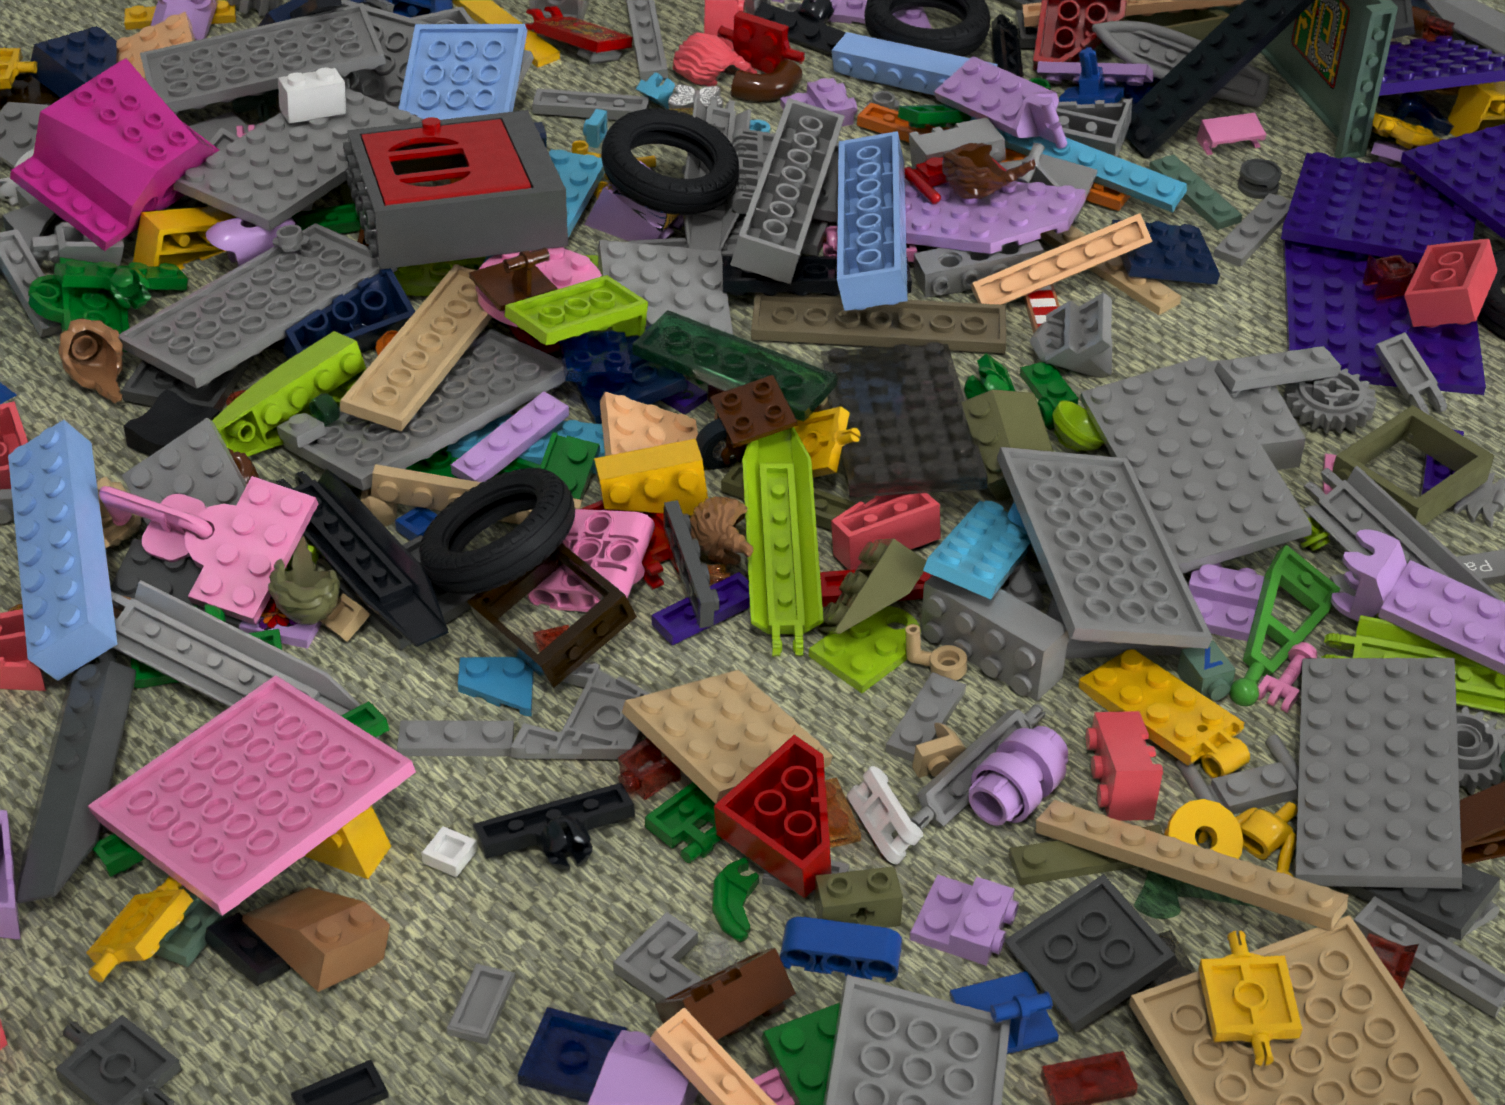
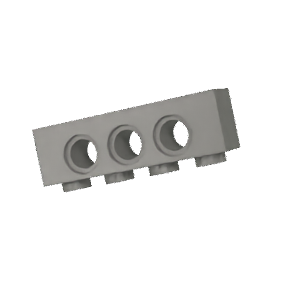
M1035 240L1019 246L1016 244V241L1002 245V251L992 254L947 248L914 253V276L925 298L972 290L970 284L1043 254V248L1039 241Z

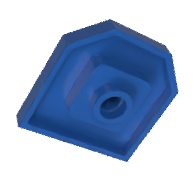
M1091 47L1081 50L1079 53L1081 64L1079 86L1069 87L1059 97V102L1077 101V105L1095 104V100H1104V104L1118 103L1124 97V88L1116 85H1105L1103 69L1098 67L1096 51L1092 50Z

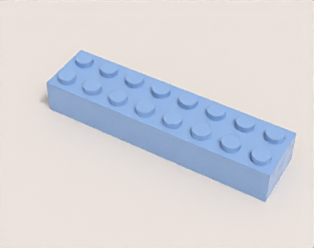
M898 131L839 141L837 282L844 311L864 310L868 307L895 305L899 302L908 301L905 171Z
M65 420L45 429L39 436L24 445L18 446L8 455L27 657L29 661L57 681L118 644L92 443Z

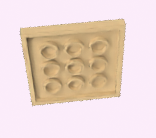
M740 670L625 700L622 713L715 804L793 735H796L824 755V768L831 764L833 755L817 739L805 731L794 718L782 710Z

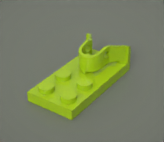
M604 275L505 305L504 317L545 345H552L558 341L578 336L590 341L603 342L618 337L643 335L646 326L648 301L608 275ZM611 327L610 332L606 334L607 328Z

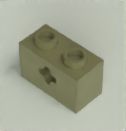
M895 866L815 876L814 907L817 919L885 928L901 926L903 895Z

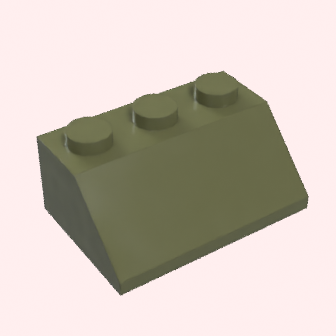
M990 390L961 403L986 485L997 501H1004L1012 498V495L997 460L1000 447L1054 451L1034 393Z

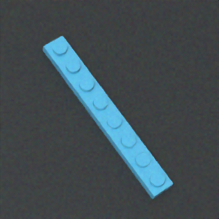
M996 128L1005 139V148L1028 156L1033 143H1040L1045 147L1042 153L1044 155L1097 169L1098 173L1094 180L1095 183L1172 213L1187 192V183L1072 139L1066 138L1067 146L1059 149L1055 143L1040 136L1017 138Z

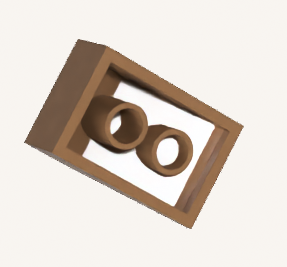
M312 887L304 888L245 913L242 921L317 992L361 973L382 961L390 924L365 901Z

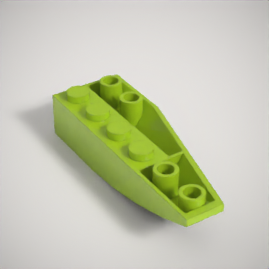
M333 331L275 368L237 397L212 420L227 448L233 450V452L245 453L247 457L284 444L283 440L279 438L277 426L289 421L290 417L306 413L316 419L340 407V400L367 369L357 341Z

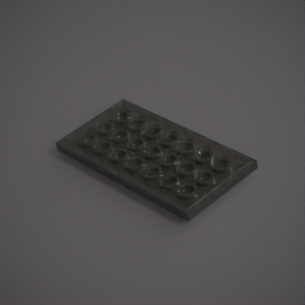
M931 342L921 346L898 344L887 348L866 346L862 349L846 350L843 348H833L830 351H821V364L827 384L830 409L841 406L850 412L846 430L857 428L861 435L858 437L860 439L858 442L845 444L842 446L841 461L849 498L988 489V476L977 439L971 436L961 403L965 399L948 344Z

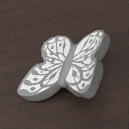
M675 85L674 94L668 99V107L678 111L686 110V112L693 115L695 97H698L707 109L711 96L718 97L717 107L723 108L720 87L707 86L700 90H695L688 85Z

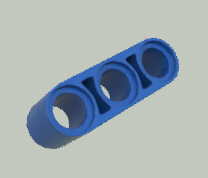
M794 917L786 922L780 959L783 966L788 969L791 966L805 967L804 971L831 974L832 971L843 972L845 976L851 975L872 980L873 976L886 978V982H891L897 978L899 971L902 937L893 929L809 917Z

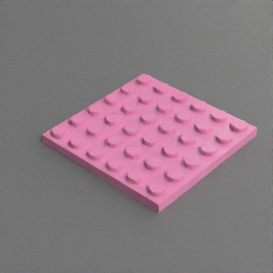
M275 675L88 805V808L102 825L223 916L298 859L304 857L329 836L335 834L360 813L366 811L391 790L397 788L416 771L412 760Z

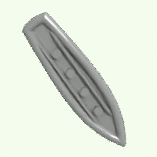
M1110 21L1092 26L1095 34L1115 55L1128 64H1148L1153 70V77L1159 80L1164 78L1201 42V40L1187 34L1147 22ZM1247 64L1213 97L1250 107H1260L1268 93L1270 76L1260 69Z

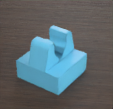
M657 72L647 81L641 79L636 90L643 96L649 97L650 101L669 109L668 99L673 93L675 83L666 78L664 84L660 86L663 77Z

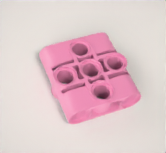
M575 509L572 528L562 544L622 591L628 599L633 584H636L644 576L645 570L642 560L655 530V523L648 515L640 512ZM560 567L527 594L528 599L534 605H550L551 609L588 612L600 601Z

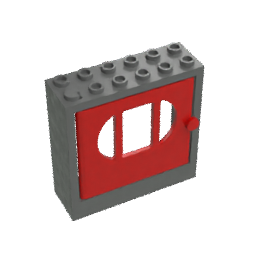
M528 110L443 120L429 117L423 119L422 122L347 130L348 142H343L345 160H348L349 170H346L347 185L351 191L352 201L355 202L361 229H364L366 244H369L370 257L377 259L380 270L517 253L525 250L533 251L544 247L549 249L568 246L566 188ZM465 177L455 183L442 186L425 187L409 185L410 183Z

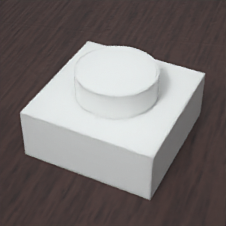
M443 826L423 850L422 862L457 878L477 852V840Z

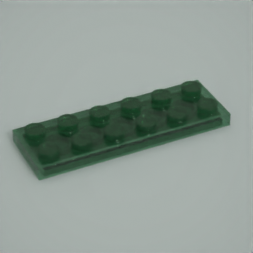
M669 310L632 344L633 355L724 391L773 375L795 418L803 422L837 386L838 375Z

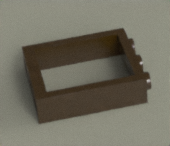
M562 543L546 560H543L541 564L534 567L531 571H527L525 575L516 578L514 581H509L508 584L499 586L496 589L478 593L467 601L479 623L518 658H521L527 666L552 688L561 683L637 617L622 591ZM560 567L600 601L537 654L498 619Z

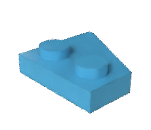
M460 657L458 692L472 697H481L486 702L499 707L501 704L520 710L521 715L532 716L534 671L518 657Z

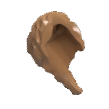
M81 318L70 321L68 330L60 334L58 354L62 360L63 369L72 380L77 381L82 387L96 390L98 394L111 400L114 404L122 401V394L117 380L118 375L123 370L122 356L124 354L122 349L123 343L119 340V332L106 326L101 320L91 321Z
M714 496L705 499L704 502L699 503L694 508L690 518V535L692 539L697 538L700 551L707 555L709 559L722 565H728L729 563L737 565L741 562V557L736 553H744L746 557H750L753 553V546L746 542L745 536L740 534L735 528L736 524L745 518L747 507L744 503L734 498Z

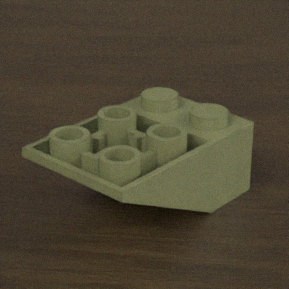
M894 538L878 539L874 543L868 542L858 557L862 562L855 573L849 572L839 587L842 593L835 604L830 602L824 609V622L819 630L823 633L840 634L910 594L924 572L926 560Z

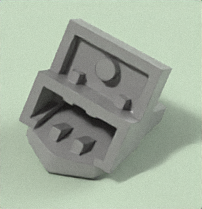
M1103 292L1081 306H1077L1070 300L1046 314V322L1038 327L1030 339V344L1038 358L1047 364L1093 377L1105 378L1111 375L1112 299Z

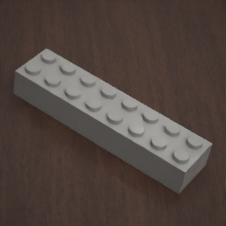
M791 98L787 99L740 230L730 265L741 268L744 271L769 277L775 281L791 284L838 140L844 115Z

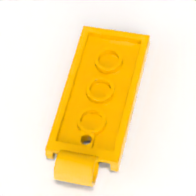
M1135 649L1126 650L1079 679V688L1109 712L1140 711L1149 734L1148 739L1187 766L1202 757V767L1211 778L1232 774L1250 761V753L1247 746L1240 739L1234 737L1244 729V722Z

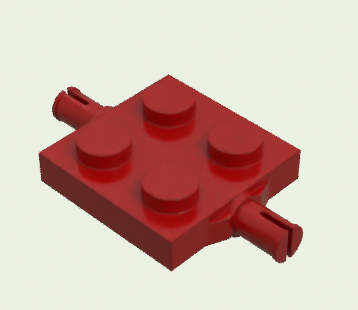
M739 11L734 15V30L724 26H720L717 36L732 41L733 51L737 55L741 56L745 62L750 63L752 68L763 71L766 74L773 72L776 66L783 60L789 59L802 64L805 59V52L791 49L788 41V26Z

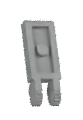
M1405 332L1376 344L1375 352L1406 401L1409 400L1410 406L1414 405L1429 415L1428 407L1421 397L1422 394L1427 393L1428 401L1437 413L1447 409L1446 400L1437 386V380Z

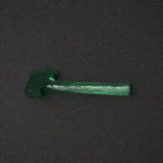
M1149 870L1145 884L1134 904L1138 911L1155 919H1168L1179 915L1181 909L1178 897H1194L1260 908Z

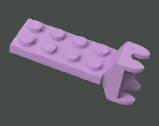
M1369 529L1360 530L1356 533L1355 538L1360 545L1370 550L1373 555L1367 556L1359 552H1344L1342 560L1350 571L1344 574L1343 579L1350 588L1357 591L1355 596L1348 593H1332L1331 603L1335 609L1356 621H1359L1360 615L1373 617L1379 613V618L1505 675V602L1412 560L1407 564L1400 540Z

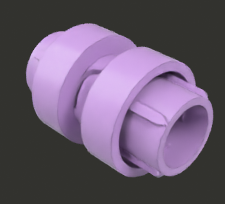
M1036 726L1033 729L1019 728L1013 731L998 746L996 752L990 754L972 773V785L968 791L969 802L974 812L983 821L995 826L1003 825L1006 821L1019 823L1025 820L1038 807L1042 798L1047 797L1066 776L1068 748L1064 740L1054 730L1045 726Z

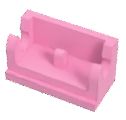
M1254 112L1202 120L1196 140L1205 153L1211 155L1213 153L1210 147H1217L1218 144H1232L1249 140L1255 148H1260L1257 139L1259 141L1265 140L1266 133Z

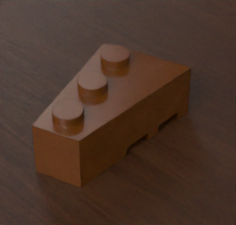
M1505 781L1460 800L1462 863L1465 865L1505 856Z
M776 948L760 950L655 1003V1007L663 1024L681 1009L685 1008L717 1041L725 1035H732L751 1025L749 1021L761 1014L763 1017H766L786 1007L784 1001L795 995L796 992Z

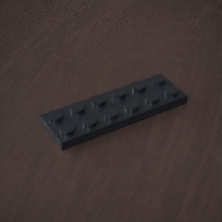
M722 256L723 292H729L732 295L740 296L747 294V292H761L767 296H773L779 292L793 293L797 296H805L809 293H823L828 296L840 294L837 282V256H800L791 284L775 281L757 273L744 271L741 268L730 265L733 256ZM907 259V293H911L912 280Z

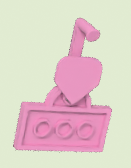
M253 476L250 478L237 505L219 504L207 508L201 500L183 494L169 495L161 503H157L110 486H103L99 491L100 499L111 515L115 525H125L131 519L132 514L151 520L142 536V546L149 555L168 562H176L190 556L195 565L202 569L188 595L191 603L204 607V604L215 605L225 615L254 625L257 624L271 597L268 591V584L270 583L269 576L275 569V562L278 559H282L286 568L318 506L316 497Z

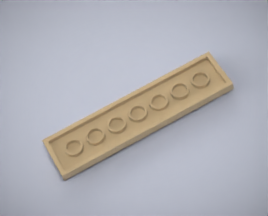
M457 264L453 266L340 400L341 412L402 432L493 318L478 303L475 283L469 278V272L475 270Z

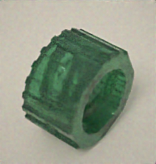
M327 393L320 394L309 403L312 416L323 422L325 427L341 416L335 400Z

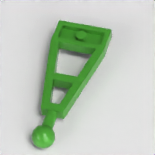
M1288 545L1283 546L1277 551L1264 577L1243 657V662L1250 667L1244 678L1235 680L1231 685L1230 698L1240 706H1251L1258 700L1259 687L1257 684L1261 676H1266V674L1270 676L1289 656L1288 652L1291 647L1301 643L1329 612L1332 606V593H1339L1341 589ZM1279 585L1312 611L1294 632L1271 615ZM1266 634L1281 645L1270 659L1261 653Z

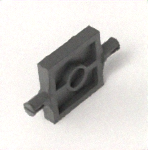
M121 1015L106 1028L93 1034L87 1032L75 1021L70 1023L71 1027L69 1025L65 1027L63 1036L73 1042L77 1048L69 1058L55 1068L57 1078L89 1105H142L143 1103L149 1105H174V1100L159 1089L181 1071L179 1059L125 1016Z

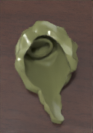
M302 536L293 553V569L285 571L284 562L282 559H278L274 564L275 569L269 576L268 591L274 599L276 607L287 618L301 625H313L320 620H324L336 607L340 582L334 570H316V564L312 561V552L308 550L307 540Z

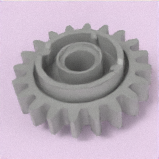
M1464 706L1461 713L1457 712L1459 790L1461 786H1465L1470 794H1474L1477 785L1482 790L1490 788L1491 784L1497 785L1503 781L1504 775L1500 756L1505 751V729L1496 730V719L1486 722L1483 720L1484 714L1482 711H1479L1474 716L1469 714L1468 707Z

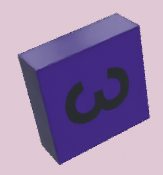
M686 380L687 389L673 396L661 399V401L685 415L707 401V392Z

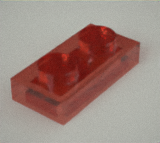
M1124 1051L1042 1066L1041 1079L1051 1105H1089L1135 1096L1138 1086Z

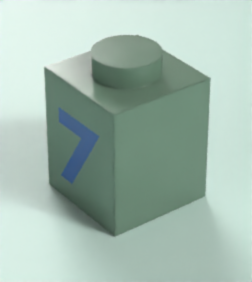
M1212 640L1208 649H1182L1177 674L1184 683L1207 698L1220 700L1229 694L1236 669Z

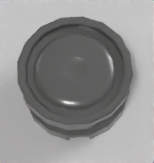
M1266 159L1247 160L1240 167L1238 189L1242 194L1255 199H1264L1269 193L1276 195L1282 175L1281 168L1276 163Z

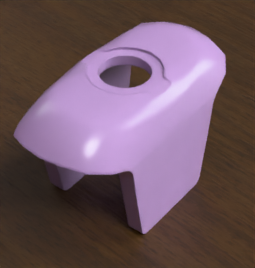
M236 217L211 226L206 231L205 236L216 248L225 250L230 262H237L239 267L274 247L273 239L277 237V231L281 227L295 225V222L290 217L271 231H268Z

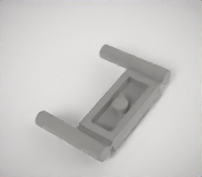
M1278 735L1268 737L1265 742L1277 763L1212 778L1211 785L1205 783L1194 763L1187 766L1182 761H1177L1178 768L1198 800L1207 799L1218 802L1230 810L1233 815L1253 807L1262 808L1298 798L1299 767Z

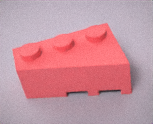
M902 473L896 477V484L887 490L884 487L879 488L875 491V498L866 504L860 501L831 520L833 556L848 570L857 569L862 562L858 557L870 541L874 543L878 539L894 538L911 550L941 539L940 504L905 473Z

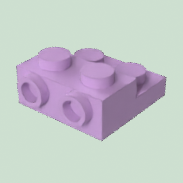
M822 78L818 81L807 83V93H795L791 96L780 98V106L783 110L787 99L791 98L844 115L842 127L853 125L854 115L857 114L855 99L848 98L844 84H837L834 78Z
M1220 563L1206 564L1200 569L1192 571L1188 587L1211 634L1248 642L1265 576L1257 575L1250 568H1242L1238 571L1224 568Z
M937 874L910 932V940L987 966L992 953L999 955L1006 937V931L1002 930L1005 923L1012 925L1019 907V902L1013 900L1015 889L977 876L973 885H968Z

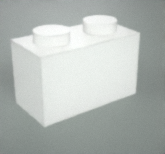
M320 68L317 71L308 73H291L288 76L278 78L279 108L289 124L346 113L345 82L335 68Z

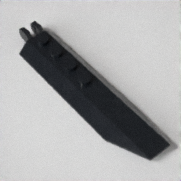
M326 469L317 482L315 479L312 480L304 471L295 473L297 487L294 488L284 478L276 481L277 485L316 497L318 506L303 535L368 607L415 647L449 633L430 578L425 573L421 564L337 475Z

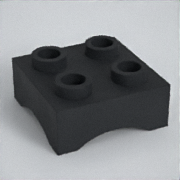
M166 389L158 396L156 402L144 415L131 419L123 426L127 447L151 456L207 417L212 421L220 414V410L212 407L195 406L182 399L175 392Z

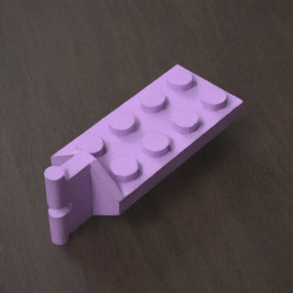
M974 56L966 61L934 91L937 101L976 119L987 117L996 128L1017 138L1040 136L1055 143L1059 149L1066 147L1068 144L1061 123L1058 122L1059 117L1056 108L1059 99L1056 92Z

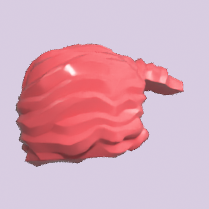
M697 32L690 35L686 41H683V44L679 45V50L675 51L673 58V70L696 85L716 86V77L731 65L743 71L757 74V70L753 69L750 63L745 62L725 42L711 34Z

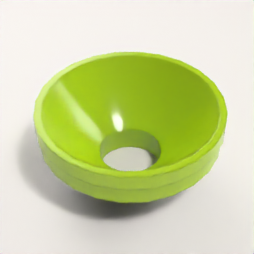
M1063 400L1058 403L1052 413L1053 425L1055 427L1054 433L1058 437V441L1066 448L1077 452L1099 449L1104 444V441L1086 409L1070 401Z

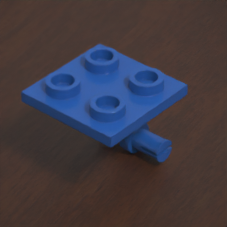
M1027 971L950 990L949 996L953 1003L990 1012L994 1023L1011 1019L1007 1054L1057 1042L1059 1039V1035L1046 1011L1048 1009L1051 1010L1053 1006L1051 995L1048 991L1038 994Z

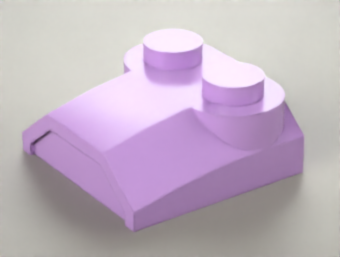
M158 0L151 26L165 21L171 15H179L186 12L191 21L195 41L207 37L218 1Z

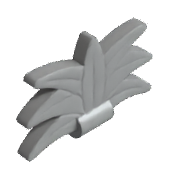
M1489 473L1488 480L1459 500L1453 512L1458 514L1462 510L1467 509L1468 518L1472 523L1482 513L1485 523L1492 527L1494 514L1502 512L1505 507V478L1493 484L1495 473Z

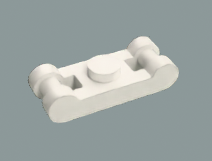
M871 766L863 775L864 781L860 785L853 786L847 793V798L882 855L889 862L898 865L906 856L905 850L910 845H916L923 837V832L906 814L887 784L888 777L879 768ZM896 830L898 835L893 839L891 834Z

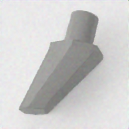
M580 47L577 52L578 56L589 60V65L618 61L622 52L614 50L595 53Z

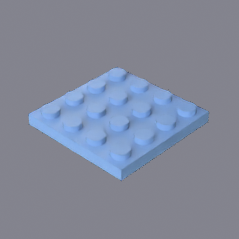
M415 24L398 109L408 111L410 114L417 115V117L422 119L435 117L440 120L513 112L528 31L525 24Z

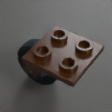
M773 375L711 396L710 400L715 409V419L699 432L696 441L703 464L709 469H722L733 466L737 461L742 463L748 443L798 426L776 379Z

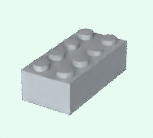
M1220 360L1209 362L1214 370L1217 362ZM1223 383L1275 468L1279 470L1300 467L1306 438L1276 385L1231 392Z
M934 575L924 582L920 629L928 641L939 643L942 646L952 645L961 648L967 655V661L981 668L987 676L1000 679L1010 685L1017 694L1027 695L1035 701H1038L1063 678L1069 638L1064 624L1001 588L992 599H988Z

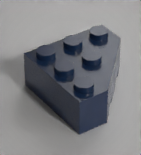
M95 26L34 44L31 62L36 61L38 69L36 74H29L62 98L116 64L117 41L108 35L105 30Z

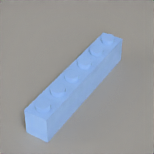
M846 32L831 50L835 72L857 79L934 95V91L970 59Z

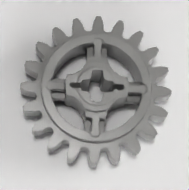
M1346 368L1340 370L1338 376L1288 383L1283 396L1288 408L1291 409L1293 417L1300 416V424L1309 423L1312 430L1322 428L1325 433H1329L1330 430H1336L1339 434H1342L1345 428L1354 432L1356 425L1365 427L1366 421L1372 419L1377 398H1374L1375 390L1368 389L1370 382H1360V374L1351 375Z

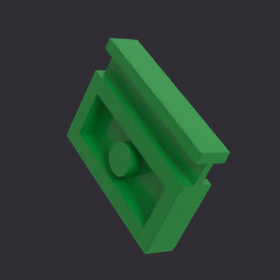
M552 432L540 468L553 472L568 486L573 498L583 500L595 467L594 458H598L600 453V445L571 436H559L558 433Z

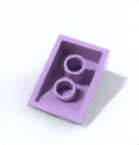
M622 1030L608 1052L588 1105H693L698 1089L650 1039L651 1037L643 1032Z

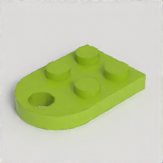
M887 606L840 634L829 633L809 648L808 656L860 693H864L907 660L906 627L903 629H892L888 624L899 622L906 627L911 624L918 625L919 627L920 625L910 613L897 607Z

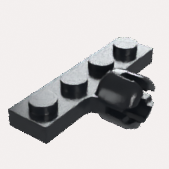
M803 0L799 8L794 12L762 2L754 13L755 16L788 26L789 42L832 57L831 50L846 33L826 25L834 13L830 0H816L815 2L814 0Z
M618 783L474 823V837L485 859L502 856L530 846H539L543 849L550 864L559 869L570 870L566 857L571 856L575 866L578 868L588 860L593 851V846L590 842L592 839L587 832L588 830L635 817L634 803L623 784Z

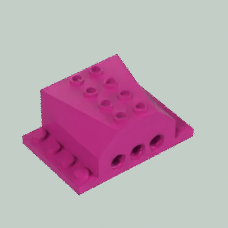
M125 58L40 111L33 156L13 168L10 179L106 251L139 227L141 212L164 210L185 196V194L174 190L173 184L185 175L186 170L198 167L206 161L207 157L214 155L219 149L183 123Z

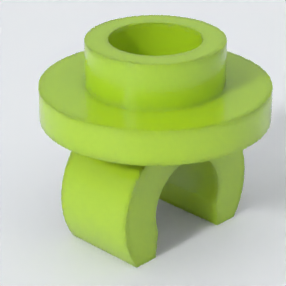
M1312 517L1308 518L1312 525V535L1304 537L1306 541L1300 545L1302 549L1309 546L1314 551L1331 542L1328 537L1330 534L1324 531Z

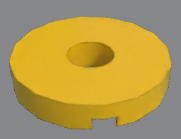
M1207 799L1193 800L1172 813L1168 826L1165 828V836L1174 837L1199 846L1195 839V832L1201 829L1206 831L1212 839L1211 850L1236 859L1240 858L1244 841L1240 824L1232 812L1220 803Z

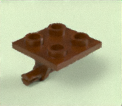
M545 247L533 252L528 250L521 251L519 256L504 259L502 263L469 272V278L500 312L505 310V305L558 289L535 265L550 260L549 251Z

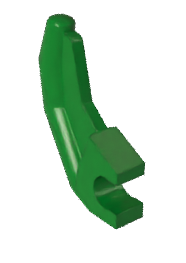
M745 857L728 864L713 882L712 912L722 931L738 942H743L748 938L750 924L743 906L746 899L759 884V875L756 872L749 876L740 875L741 872L749 870V862Z

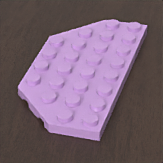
M905 179L906 243L987 254L1002 251V245L1016 241V244L1019 246L1041 239V233L1053 229L1057 234L1068 231L1085 202V190L1076 189L1068 185L1058 187L1045 185L1041 182L1023 183L1014 181L1009 182L1006 186L1001 187V189L983 199H962L954 193L953 189L949 187V182L933 186L941 195V200L937 204H932Z

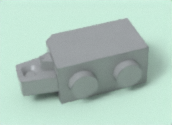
M62 222L55 226V232L52 235L32 237L30 251L35 259L52 261L58 264L59 258L63 257L94 263L107 261L120 265L124 250L123 239H121L104 251L68 222Z

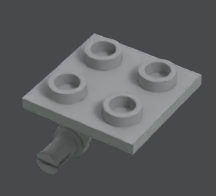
M1033 143L1028 157L1023 159L1022 164L1034 159L1036 163L1035 168L1025 176L1019 177L1017 179L1018 182H1041L1049 186L1061 187L1068 185L1076 189H1084L1086 201L1098 173L1097 169L1044 155L1042 153L1045 147L1040 143ZM1082 205L1080 211L1078 212L1076 218L1074 219L1073 223H1076V221H1077V219H1078V217H1079V214H1080V212H1081V210H1082V208H1083V205Z

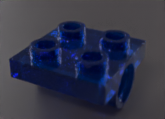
M612 330L590 331L578 337L559 341L565 381L581 382L582 390L586 395L600 398L605 392L610 393L615 383H631L633 371L625 332Z

